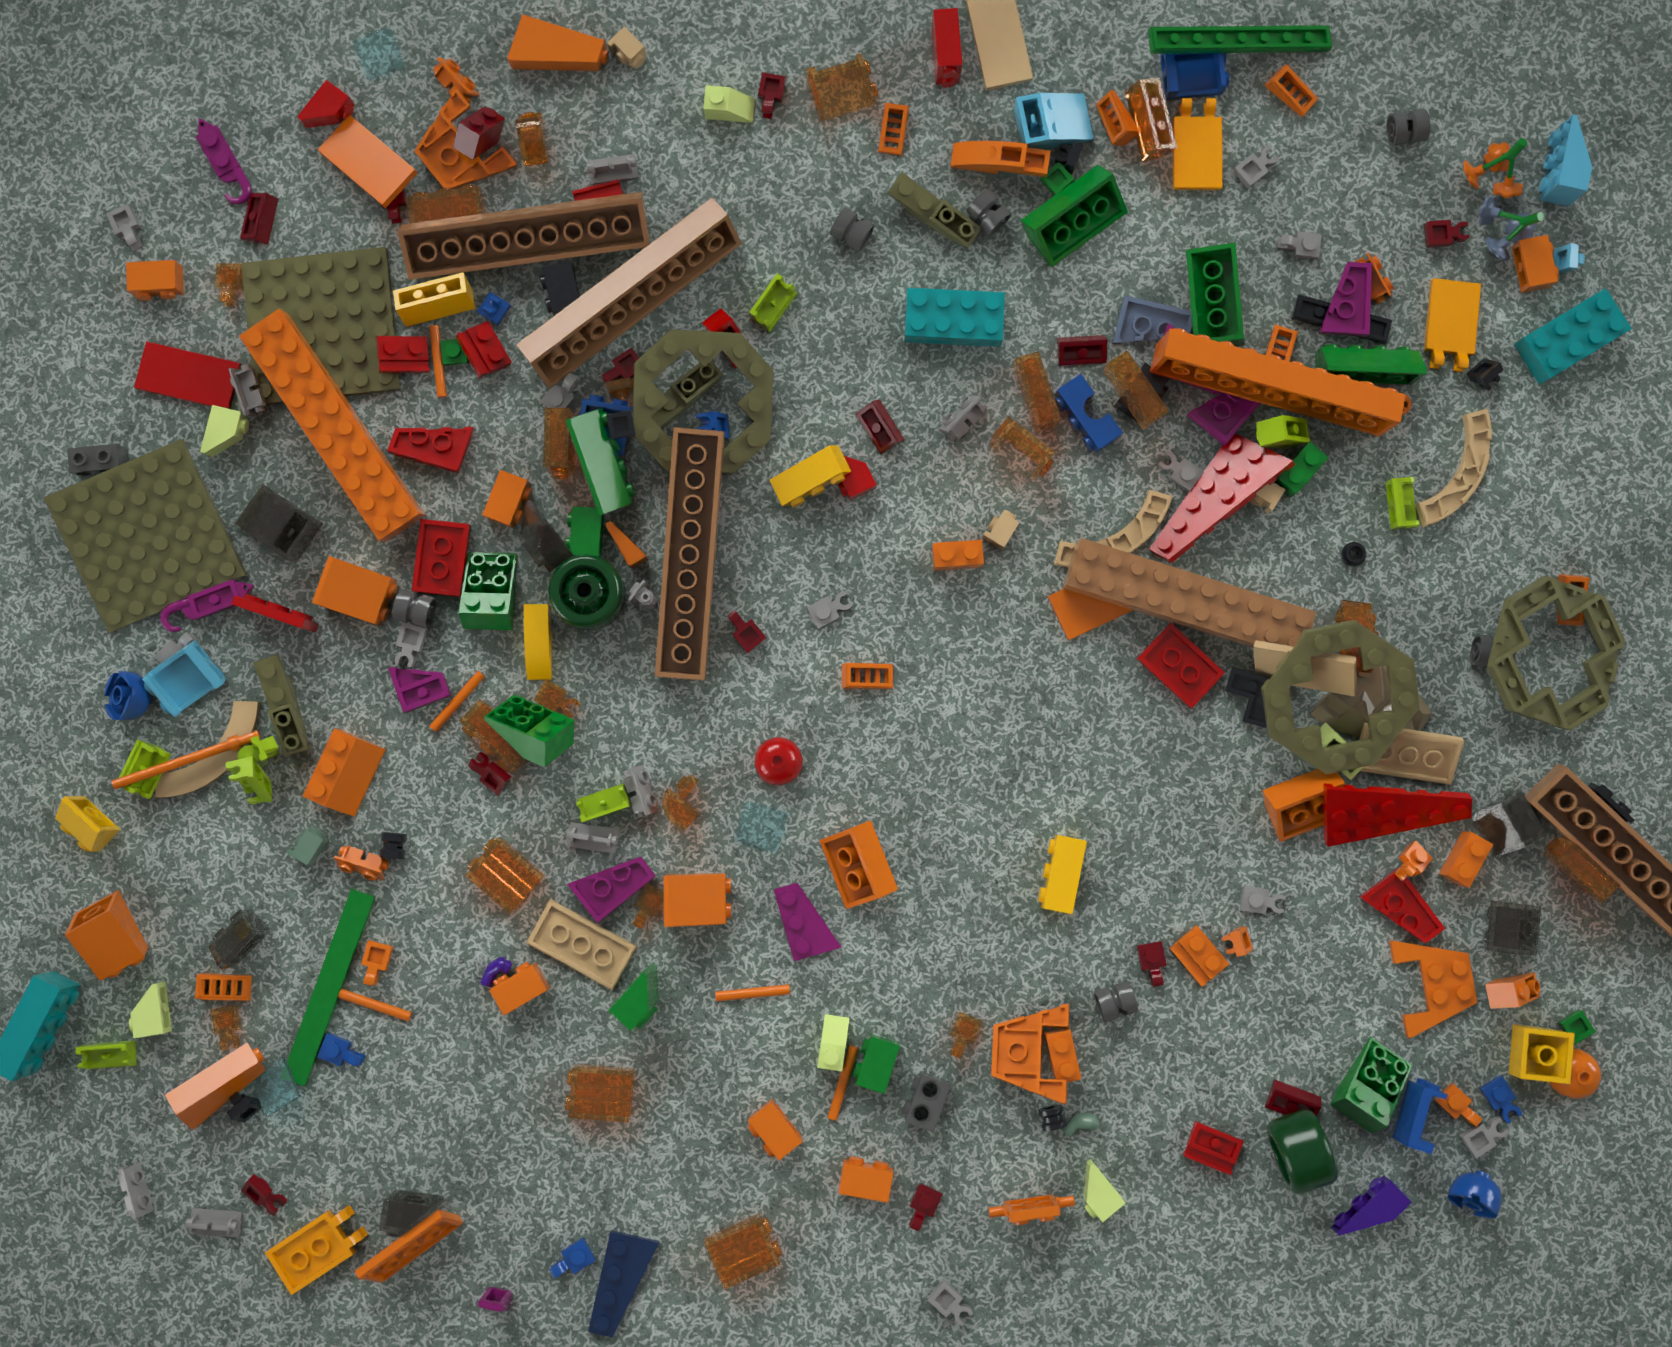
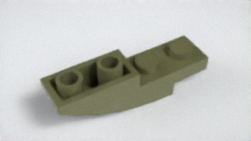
M903 172L899 174L886 193L905 207L904 211L965 248H969L981 230L979 225L944 199L940 201Z
M712 361L705 367L701 363L697 364L671 384L670 389L663 394L669 401L651 418L660 428L669 426L701 399L724 374Z
M279 654L253 662L270 708L268 713L284 757L308 750L307 733L290 676L286 675Z

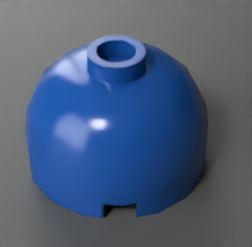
M118 671L119 673H113L107 681L104 696H109V704H105V710L113 720H134L147 711L153 701V695L145 689V682L142 676L133 672Z
M1478 1170L1475 1173H1463L1454 1179L1447 1197L1452 1204L1463 1209V1204L1475 1210L1474 1215L1487 1219L1497 1218L1502 1204L1501 1192L1497 1184L1490 1179L1491 1176Z

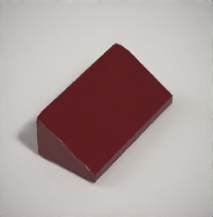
M268 193L250 194L240 235L241 240L268 245L278 198Z
M1105 335L1057 338L1059 366L1107 363V338Z
M880 399L873 400L855 414L880 455L905 440Z
M1274 1079L1264 1107L1284 1115L1305 1109L1312 1111L1317 1116L1322 1108L1321 1096Z

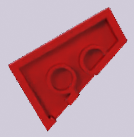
M395 428L387 451L395 456L459 474L474 428Z
M1396 868L1359 896L1360 899L1423 943H1427L1446 929L1410 880L1406 877L1401 881L1395 875L1399 868Z

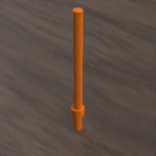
M258 730L242 736L234 735L229 737L228 741L111 781L112 786L116 790L232 750V752L243 748V745L251 743L250 738L258 736L259 740H261V735Z

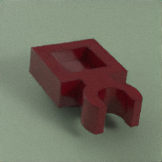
M1451 220L1427 221L1424 224L1426 248L1451 246L1453 239L1457 242H1465L1470 238V235H1462L1459 229H1465L1468 226V222L1463 221L1459 222L1456 226H1452Z

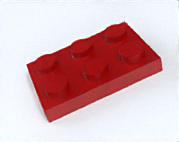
M420 519L412 592L461 597L468 554L470 524Z
M246 593L243 598L234 595L231 603L232 605L316 633L319 625L312 621L313 616L293 609L290 611V608L270 601L267 603L266 600Z
M1169 623L1136 658L1189 709H1192L1225 673L1172 623Z

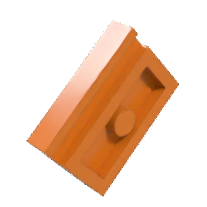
M1197 925L1169 947L1171 952L1201 987L1229 965L1227 960Z

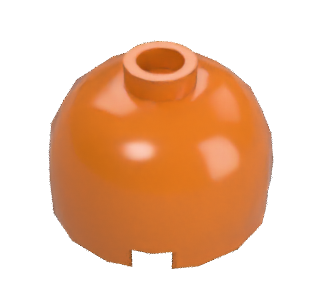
M1573 1048L1570 1084L1550 1082V1085L1557 1093L1568 1098H1586L1592 1095L1600 1085V1066L1588 1052Z

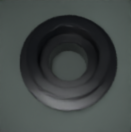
M1350 542L1343 547L1341 558L1348 566L1355 567L1365 561L1366 550L1362 544ZM1351 550L1357 552L1356 559L1350 557L1349 553Z

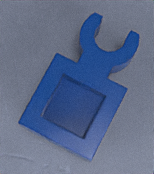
M712 411L696 415V418L702 421V426L697 427V429L724 431L725 439L730 438L728 414Z
M1499 1075L1479 1088L1493 1110L1496 1111L1501 1108L1500 1115L1505 1122L1511 1123L1508 1117V1112L1514 1110L1517 1116H1522L1520 1108L1510 1102L1516 1096L1503 1076Z

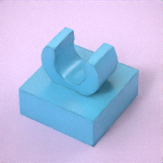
M1570 243L1554 249L1553 259L1554 264L1558 267L1559 274L1578 269V265H1584L1585 255L1578 253V244Z

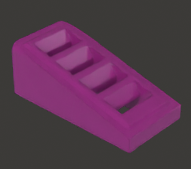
M489 1287L478 1301L477 1306L499 1312L508 1311L512 1292Z

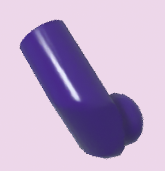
M505 957L493 960L488 964L480 983L487 987H492L493 981H495L500 971L505 974L509 973L512 962L505 960Z

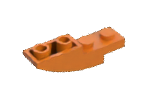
M956 142L953 144L950 168L998 174V171L1047 177L1050 150L1028 148L1026 143Z

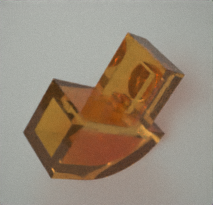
M527 112L518 116L516 128L524 166L549 163L542 112Z
M690 774L688 777L684 775L676 785V788L679 789L677 792L667 788L663 796L665 815L684 832L687 831L701 812L685 800L700 781L693 774Z

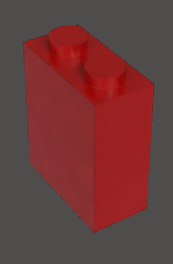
M958 8L934 9L931 36L935 85L950 88L960 82L963 65Z

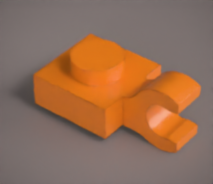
M1415 840L1398 857L1403 864L1395 872V875L1401 881L1407 876H1417L1424 871L1433 858Z
M372 940L367 941L361 965L368 966L363 984L377 985L379 971H386L388 969L394 946Z
M1450 1083L1443 1091V1093L1448 1094L1447 1099L1438 1097L1435 1100L1454 1119L1461 1115L1475 1127L1483 1120L1468 1107L1472 1100L1453 1083Z

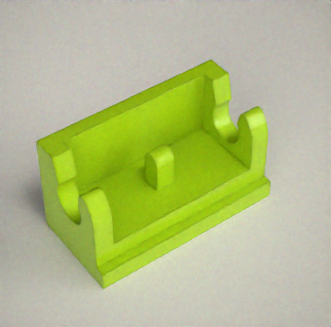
M777 273L750 310V319L771 332L797 295L795 286L793 284L788 285L784 282L783 277Z
M1414 477L1392 478L1385 482L1391 530L1417 528L1420 525V521L1417 520L1413 491Z
M137 739L119 778L167 762L172 754L157 745ZM162 774L122 788L132 794L136 792L144 798L151 799Z
M253 756L226 762L227 771L232 773L228 778L234 782L238 781L246 794L253 792L257 794L256 797L247 799L249 804H258L265 801L267 803L272 802L271 780Z
M624 783L578 798V801H576V805L581 813V822H587L632 807Z
M135 1040L92 1043L75 1047L76 1055H82V1062L77 1065L79 1069L137 1065Z

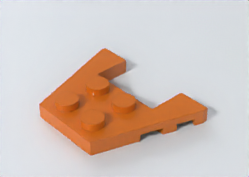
M457 88L452 91L449 100L443 105L438 117L430 125L414 150L446 192L517 166L504 147H501L485 161H482L479 156L473 160L453 148L457 129L452 122L471 108Z
M1393 940L1389 941L1392 962L1394 964L1419 960L1427 1011L1402 1015L1407 1038H1412L1477 1003L1469 953Z
M1062 1004L1059 1005L1060 1007L1042 1010L1033 1015L1022 1016L993 1025L991 1076L1067 1105L1068 1081L1041 1079L1043 1028H1069L1070 1005Z

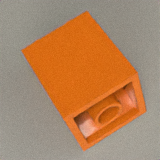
M328 556L312 603L381 626V623L386 622L389 616L390 609L387 608L389 601L396 596L398 586L395 584L397 580Z
M726 873L664 875V927L726 924L727 918H731V903L726 901V893H731V878H726Z
M119 890L75 913L65 933L67 939L100 981L107 977L113 978L129 965L135 966L145 959L148 949Z

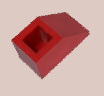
M844 456L851 472L844 475L845 480L837 484L842 496H848L849 500L852 501L876 489L877 484L867 464Z

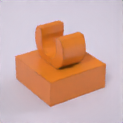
M1246 926L1238 927L1222 937V941L1230 940L1233 943V948L1227 949L1226 954L1236 952V956L1239 957L1247 955L1253 950Z

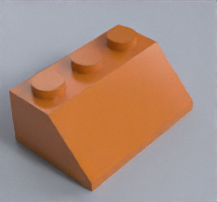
M334 728L304 791L303 797L322 806L355 817L386 749L345 730Z
M1317 768L1262 790L1265 807L1280 842L1324 825L1323 783H1330L1333 787H1344L1345 782L1338 772L1325 774Z
M871 820L819 840L846 909L879 899L898 890Z

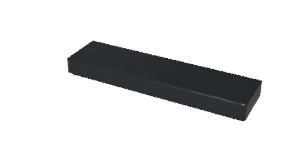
M1299 294L1291 319L1321 327L1330 303ZM1370 314V334L1367 337L1359 338L1385 345L1392 320Z

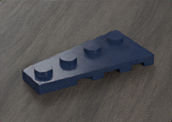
M611 1230L588 1329L589 1333L613 1337L660 1241Z

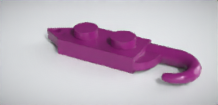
M199 118L198 135L195 137L217 176L225 183L238 181L242 188L240 197L232 198L229 194H225V198L228 202L237 205L246 202L250 197L252 188L219 127L217 125L213 126Z
M231 579L189 595L187 598L164 607L160 616L161 624L170 632L181 631V627L170 625L169 616L172 613L182 610L191 620L203 619L234 607L235 605L231 604L234 595L243 598L244 594H248L254 585Z

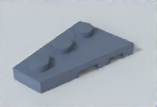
M1125 295L1112 344L1160 340L1168 324H1171L1174 328L1184 329L1190 334L1192 329L1191 311Z

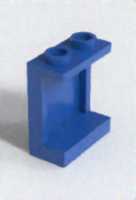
M1227 53L1160 54L1165 100L1222 95L1226 87L1229 86V73L1225 72L1224 66L1227 60Z
M1417 1078L1416 1082L1408 1080L1392 1138L1407 1147L1429 1154L1433 1153L1435 1144L1421 1137L1431 1098L1436 1096L1447 1099L1448 1094L1440 1091L1441 1086L1421 1078Z

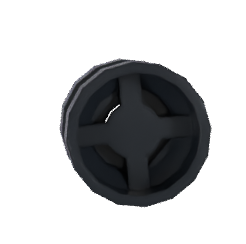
M382 832L381 840L383 841V847L380 849L379 857L405 859L403 845L407 840V834Z

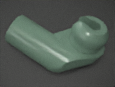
M1076 1113L1067 1122V1126L1061 1130L1071 1138L1079 1128L1095 1131L1099 1127V1120L1092 1113Z

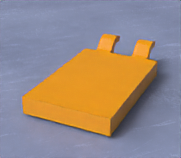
M1182 98V103H1179L1180 117H1174L1172 120L1173 190H1221L1222 117H1215L1216 98H1206V103H1203V117H1191L1192 98Z
M1437 278L1431 280L1424 351L1431 352L1429 368L1440 369V366H1444V353L1455 355L1453 371L1464 372V369H1468V356L1472 357L1475 354L1481 284Z
M350 1205L335 1215L329 1209L265 1252L291 1295L355 1254L356 1250L353 1245L368 1235L364 1226L348 1237L339 1224L355 1214Z

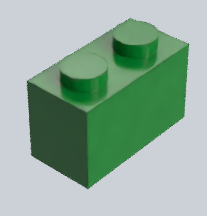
M1309 442L1293 457L1292 460L1295 466L1290 470L1286 469L1278 475L1274 483L1284 488V494L1291 498L1299 492L1329 457L1313 443Z
M572 506V513H568L567 525L571 527L570 537L566 538V552H569L571 557L589 554L602 558L605 514L599 515L597 508Z
M870 1034L869 1039L864 1038L860 1051L864 1053L862 1063L857 1062L853 1072V1077H856V1085L885 1094L900 1047L899 1042L874 1034Z

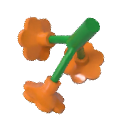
M1520 138L1511 148L1505 142L1491 144L1488 147V153L1483 158L1486 163L1485 165L1480 164L1474 168L1465 160L1463 162V170L1471 186H1474L1475 189L1480 187L1478 176L1486 173L1487 169H1490L1492 172L1508 170L1504 182L1494 184L1493 194L1501 195L1503 198L1522 195L1524 186L1521 183L1514 182L1513 169L1515 157L1527 146V141L1524 138Z

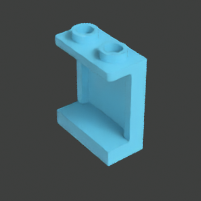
M196 640L186 645L143 677L145 689L151 695L155 694L161 701L159 703L161 708L167 714L171 713L173 717L178 716L182 710L212 689H217L223 685L226 680L224 674Z

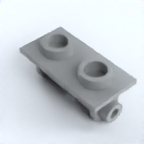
M635 154L587 161V171L591 185L617 179L620 181L638 178Z
M250 364L242 365L241 369L229 368L231 384L235 388L238 405L243 415L259 416V413L265 412L264 407H266V403L261 389L252 390V387L259 385L255 369L251 368Z
M967 396L959 403L960 408L954 414L950 413L942 420L943 425L939 430L947 432L946 436L950 441L959 440L970 429L965 423L966 419L974 425L985 414L984 410L987 406L980 401L982 399L980 396Z
M642 580L641 583L636 582L628 593L631 595L628 600L635 606L639 602L647 609H653L657 606L658 602L653 593L648 590L650 586L645 580Z
M643 765L623 771L624 776L622 779L627 793L636 791L637 794L629 798L634 814L641 818L658 812L657 798L651 791L649 785L650 777L648 772L644 770Z
M571 822L570 829L567 830L566 839H568L567 847L616 854L620 829Z
M141 1163L118 1169L119 1175H117V1178L119 1179L122 1192L127 1191L128 1194L124 1196L127 1215L130 1214L131 1219H136L154 1211Z
M192 1208L191 1219H186L185 1229H189V1234L239 1238L242 1212Z

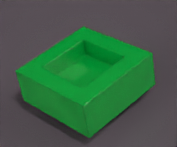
M1060 162L1048 170L1047 177H1040V181L1054 196L1075 180Z
M457 339L440 341L444 366L468 363V358Z
M1579 1009L1558 1022L1563 1031L1574 1033V1045L1596 1032L1584 1012Z

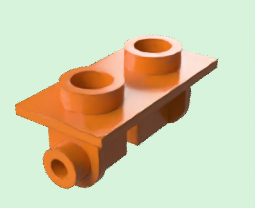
M437 58L440 64L433 68L434 76L447 89L453 83L452 88L448 91L450 94L457 88L469 104L471 96H480L474 89L476 87L474 82L459 72L460 67L455 61Z
M1368 252L1366 253L1368 256L1367 260L1364 261L1362 257L1355 262L1372 263L1371 301L1379 304L1386 300L1384 295L1388 294L1390 298L1393 297L1390 291L1394 290V287L1388 276L1384 279L1381 276L1379 270L1383 267L1377 256L1371 257Z
M348 845L340 848L339 856H334L335 862L341 871L346 873L355 871L361 873L368 880L376 881V879L384 881L382 870L386 871L389 866V861L385 860L386 858L369 852L366 859L362 860L365 852Z

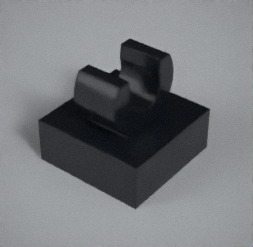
M1074 142L1071 150L1067 144H1061L1059 150L1065 152L1066 156L1060 157L1056 155L1054 162H1060L1062 165L1066 164L1065 169L1070 174H1073L1084 145Z
M1484 358L1466 375L1471 382L1478 383L1482 389L1490 390L1489 382L1492 380L1499 382V374L1504 369L1500 362Z
M631 410L606 415L611 440L636 435Z
M235 1092L229 1097L233 1107L227 1111V1114L231 1120L245 1123L264 1106L258 1098L246 1096L244 1093L240 1095L239 1092Z

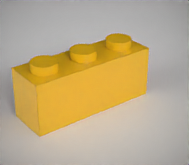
M464 272L393 290L395 309L406 327L476 309L473 289Z
M829 445L769 481L781 505L795 508L805 502L804 498L812 495L814 497L825 491L824 487L830 483L836 485L844 481V475L850 473L851 470L839 445Z
M1056 834L1054 839L1050 838L1047 853L1051 854L1050 862L1045 863L1042 877L1046 878L1045 887H1040L1038 902H1041L1042 908L1073 914L1087 841Z

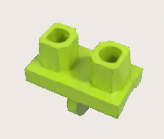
M258 736L250 738L252 746L248 745L241 748L237 757L241 759L253 756L257 762L260 761V765L263 768L269 765L268 759L279 755L280 752L274 736L261 741Z

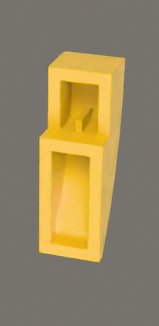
M524 604V649L527 680H552L551 606L549 604Z

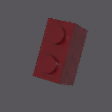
M484 106L459 122L453 148L474 160L499 142L505 118L497 114L494 109Z

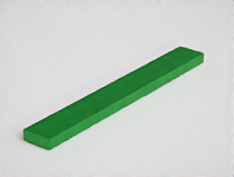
M1329 25L1150 27L1148 29L1150 54L1327 52L1332 49Z
M356 889L350 890L281 1078L302 1086L307 1085L339 999V992L343 988L376 896Z

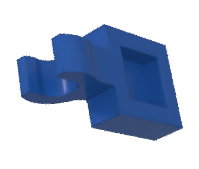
M327 1033L317 1057L338 1066H342L344 1061L357 1067L358 1064L362 1065L365 1055L351 1050V1041Z
M584 1237L563 1249L561 1253L564 1258L553 1264L549 1271L553 1278L558 1277L569 1268L575 1274L596 1261Z

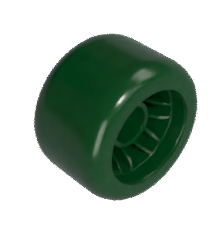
M582 554L568 558L555 569L549 582L548 595L552 609L561 620L576 629L593 631L602 629L617 619L625 604L626 589L621 575L608 561L595 555ZM584 585L591 586L592 591L588 597L580 596V589Z
M1299 1110L1268 1123L1266 1127L1267 1136L1273 1155L1286 1184L1294 1194L1301 1195L1333 1184L1338 1179V1168L1331 1146L1321 1124L1312 1111Z

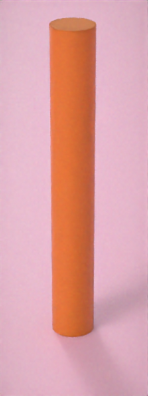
M431 325L429 330L437 398L447 397L440 344V331L438 325Z
M477 671L429 727L437 732L485 676L480 671Z
M786 984L716 991L715 998L717 1002L790 994V986Z
M341 989L338 995L340 999L408 1022L412 1015L410 1011L345 989Z
M849 1045L827 1116L831 1120L836 1121L858 1053V1047Z

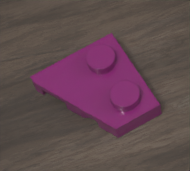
M395 667L388 668L404 713L452 696L445 675L442 672L399 669Z

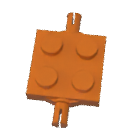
M1051 1194L1004 1201L1003 1206L988 1207L990 1218L1005 1216L1008 1217L1010 1223L1014 1222L1015 1225L1028 1224L1029 1220L1039 1219L1040 1221L1054 1220V1216H1060V1208L1075 1206L1073 1195L1058 1198V1196L1054 1197Z

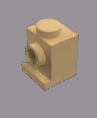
M625 26L607 42L610 53L612 55L615 54L622 64L626 65L628 63L632 68L635 67L637 69L645 62L647 54L644 45Z
M1274 482L1271 485L1267 484L1256 493V497L1250 502L1258 507L1265 506L1264 512L1268 514L1275 508L1285 489Z
M1004 510L999 518L994 516L988 526L991 532L985 531L982 539L1003 550L1019 524L1015 520L1017 517L1007 510Z

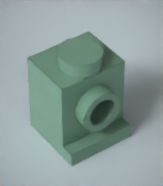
M312 825L310 829H307L305 832L302 831L295 840L296 847L289 848L286 853L305 865H314L329 839L324 836L325 831Z

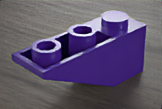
M1383 1175L1381 1178L1377 1177L1369 1184L1370 1189L1364 1195H1358L1351 1202L1352 1207L1346 1213L1341 1212L1334 1218V1225L1331 1229L1341 1236L1393 1221L1412 1202L1389 1178Z

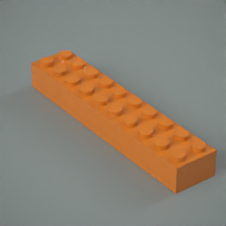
M279 308L239 335L378 541L387 542L426 516L287 312Z
M1170 328L1156 344L1150 368L1151 373L1379 437L1401 422L1406 396L1405 394L1398 393L1393 388H1380L1374 386L1369 381L1359 382L1352 380L1347 375L1328 373L1323 368L1313 369L1304 366L1301 362L1281 360L1277 355H1264L1257 353L1252 348L1242 349L1235 347L1230 342L1210 340V337L1206 335L1189 334L1181 328Z

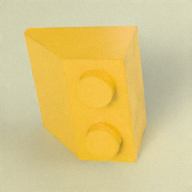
M65 796L61 800L55 819L61 824L60 828L65 833L73 835L78 840L77 844L87 852L101 851L120 831L85 796Z
M1513 1024L1508 1074L1520 1079L1570 1084L1574 1033Z

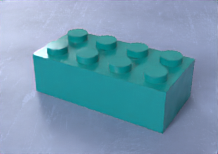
M907 287L904 342L1001 347L1003 341L1005 292Z
M1605 288L1523 337L1513 345L1540 385L1630 331L1632 327Z
M56 971L32 977L0 1038V1076L10 1081H15L37 1073L44 1064L42 1057L46 1050H50L56 1041L54 1034L66 1022L68 1015L65 1013L68 1007L73 1005L78 999L80 993L77 990L81 984Z

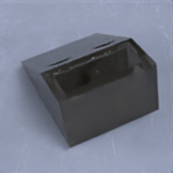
M263 483L235 522L237 526L265 546L295 564L324 524Z

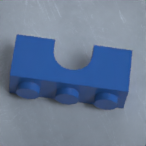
M1079 374L1057 389L1054 394L1056 397L1054 401L1061 411L1065 410L1070 416L1068 421L1075 431L1080 430L1084 436L1082 440L1085 446L1090 451L1093 449L1095 453H1098L1120 438L1123 432L1110 413L1100 419H1092L1087 416L1084 411V403L1090 400L1095 392L1082 374Z

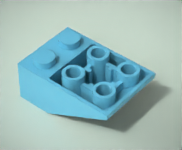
M1036 93L1016 97L1014 113L1020 142L1026 143L1028 148L1048 150L1059 148L1061 144L1069 146L1074 145V142L1094 141L1084 94Z
M1574 114L1566 122H1563L1556 131H1553L1549 137L1548 146H1551L1550 154L1546 156L1543 168L1546 169V174L1541 179L1538 189L1539 192H1542L1540 198L1542 201L1569 206L1588 191L1592 164L1578 117Z

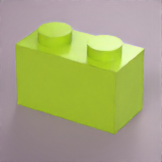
M1281 415L1256 422V438L1260 447L1288 449L1310 442L1307 419Z

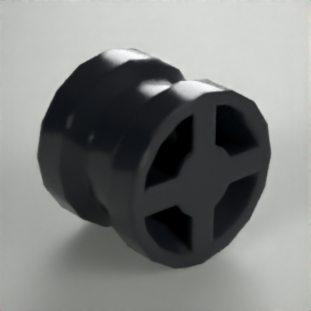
M1062 1105L1047 1106L1038 1110L1039 1116L1043 1119L1041 1125L1043 1131L1058 1130L1067 1126L1066 1120L1062 1117V1112L1064 1111Z

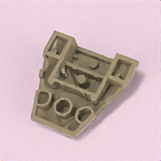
M1357 648L1352 655L1357 657V691L1355 697L1329 692L1321 697L1310 712V715L1323 724L1326 722L1335 731H1341L1360 738L1364 723H1368V714L1392 709L1386 666L1363 670L1360 665L1359 650ZM1419 693L1420 708L1404 729L1421 731L1433 714Z

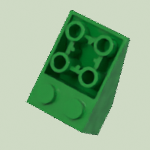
M468 552L458 612L463 629H513L517 553Z
M511 696L484 716V720L524 759L546 767L574 744V719L520 696Z
M1370 1037L1338 1086L1330 1106L1370 1133L1388 1127L1412 1064Z

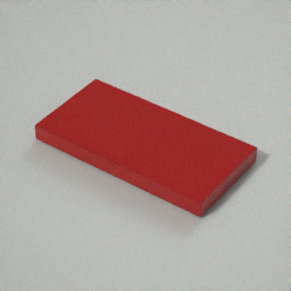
M146 341L134 388L212 407V405L231 409L235 388L231 384L229 368L241 369L242 364Z

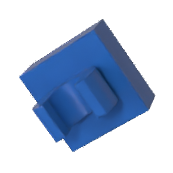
M489 291L478 308L477 313L498 326L511 305Z

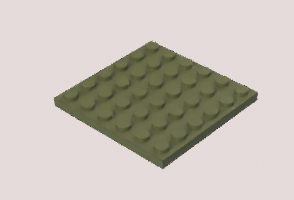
M386 247L241 263L247 330L280 308L290 315L344 396L401 390L400 374L379 373L376 337L396 336ZM250 353L251 368L255 369L259 385L253 387V391L261 389L266 405L284 403Z
M184 439L175 441L43 497L109 633L159 613L167 605L187 598L189 595L247 575Z

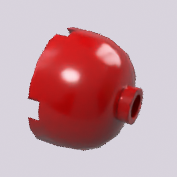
M774 737L767 739L758 747L755 753L754 766L756 772L763 781L771 785L782 786L791 783L802 770L803 757L801 751L793 741L787 738Z

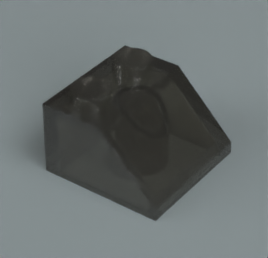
M531 500L527 501L520 534L525 540L522 545L539 568L544 565L551 572L563 561L571 557L573 553Z
M1510 791L1472 813L1471 819L1481 837L1494 844L1490 850L1493 858L1526 847L1547 835L1522 791Z
M1491 900L1487 910L1489 925L1485 933L1486 950L1537 956L1541 906Z
M252 909L237 911L230 918L232 923L226 929H220L212 937L214 942L209 946V949L221 970L237 966L272 930Z
M395 1189L383 1200L379 1231L387 1232L386 1235L391 1237L402 1236V1234L407 1233L430 1215L444 1201L445 1196Z

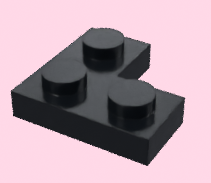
M1232 667L1225 691L1249 698L1242 721L1267 728L1261 687L1271 677Z

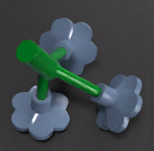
M1488 196L1479 210V224L1489 225L1493 217L1508 218L1509 224L1505 227V232L1509 235L1508 237L1504 236L1500 241L1490 237L1485 240L1488 244L1487 248L1498 259L1508 261L1510 255L1508 254L1507 247L1512 243L1511 240L1518 242L1522 239L1532 238L1533 230L1536 229L1538 222L1544 220V214L1542 212L1531 215L1527 212H1522L1520 215L1503 212V209L1498 208V198L1496 196Z

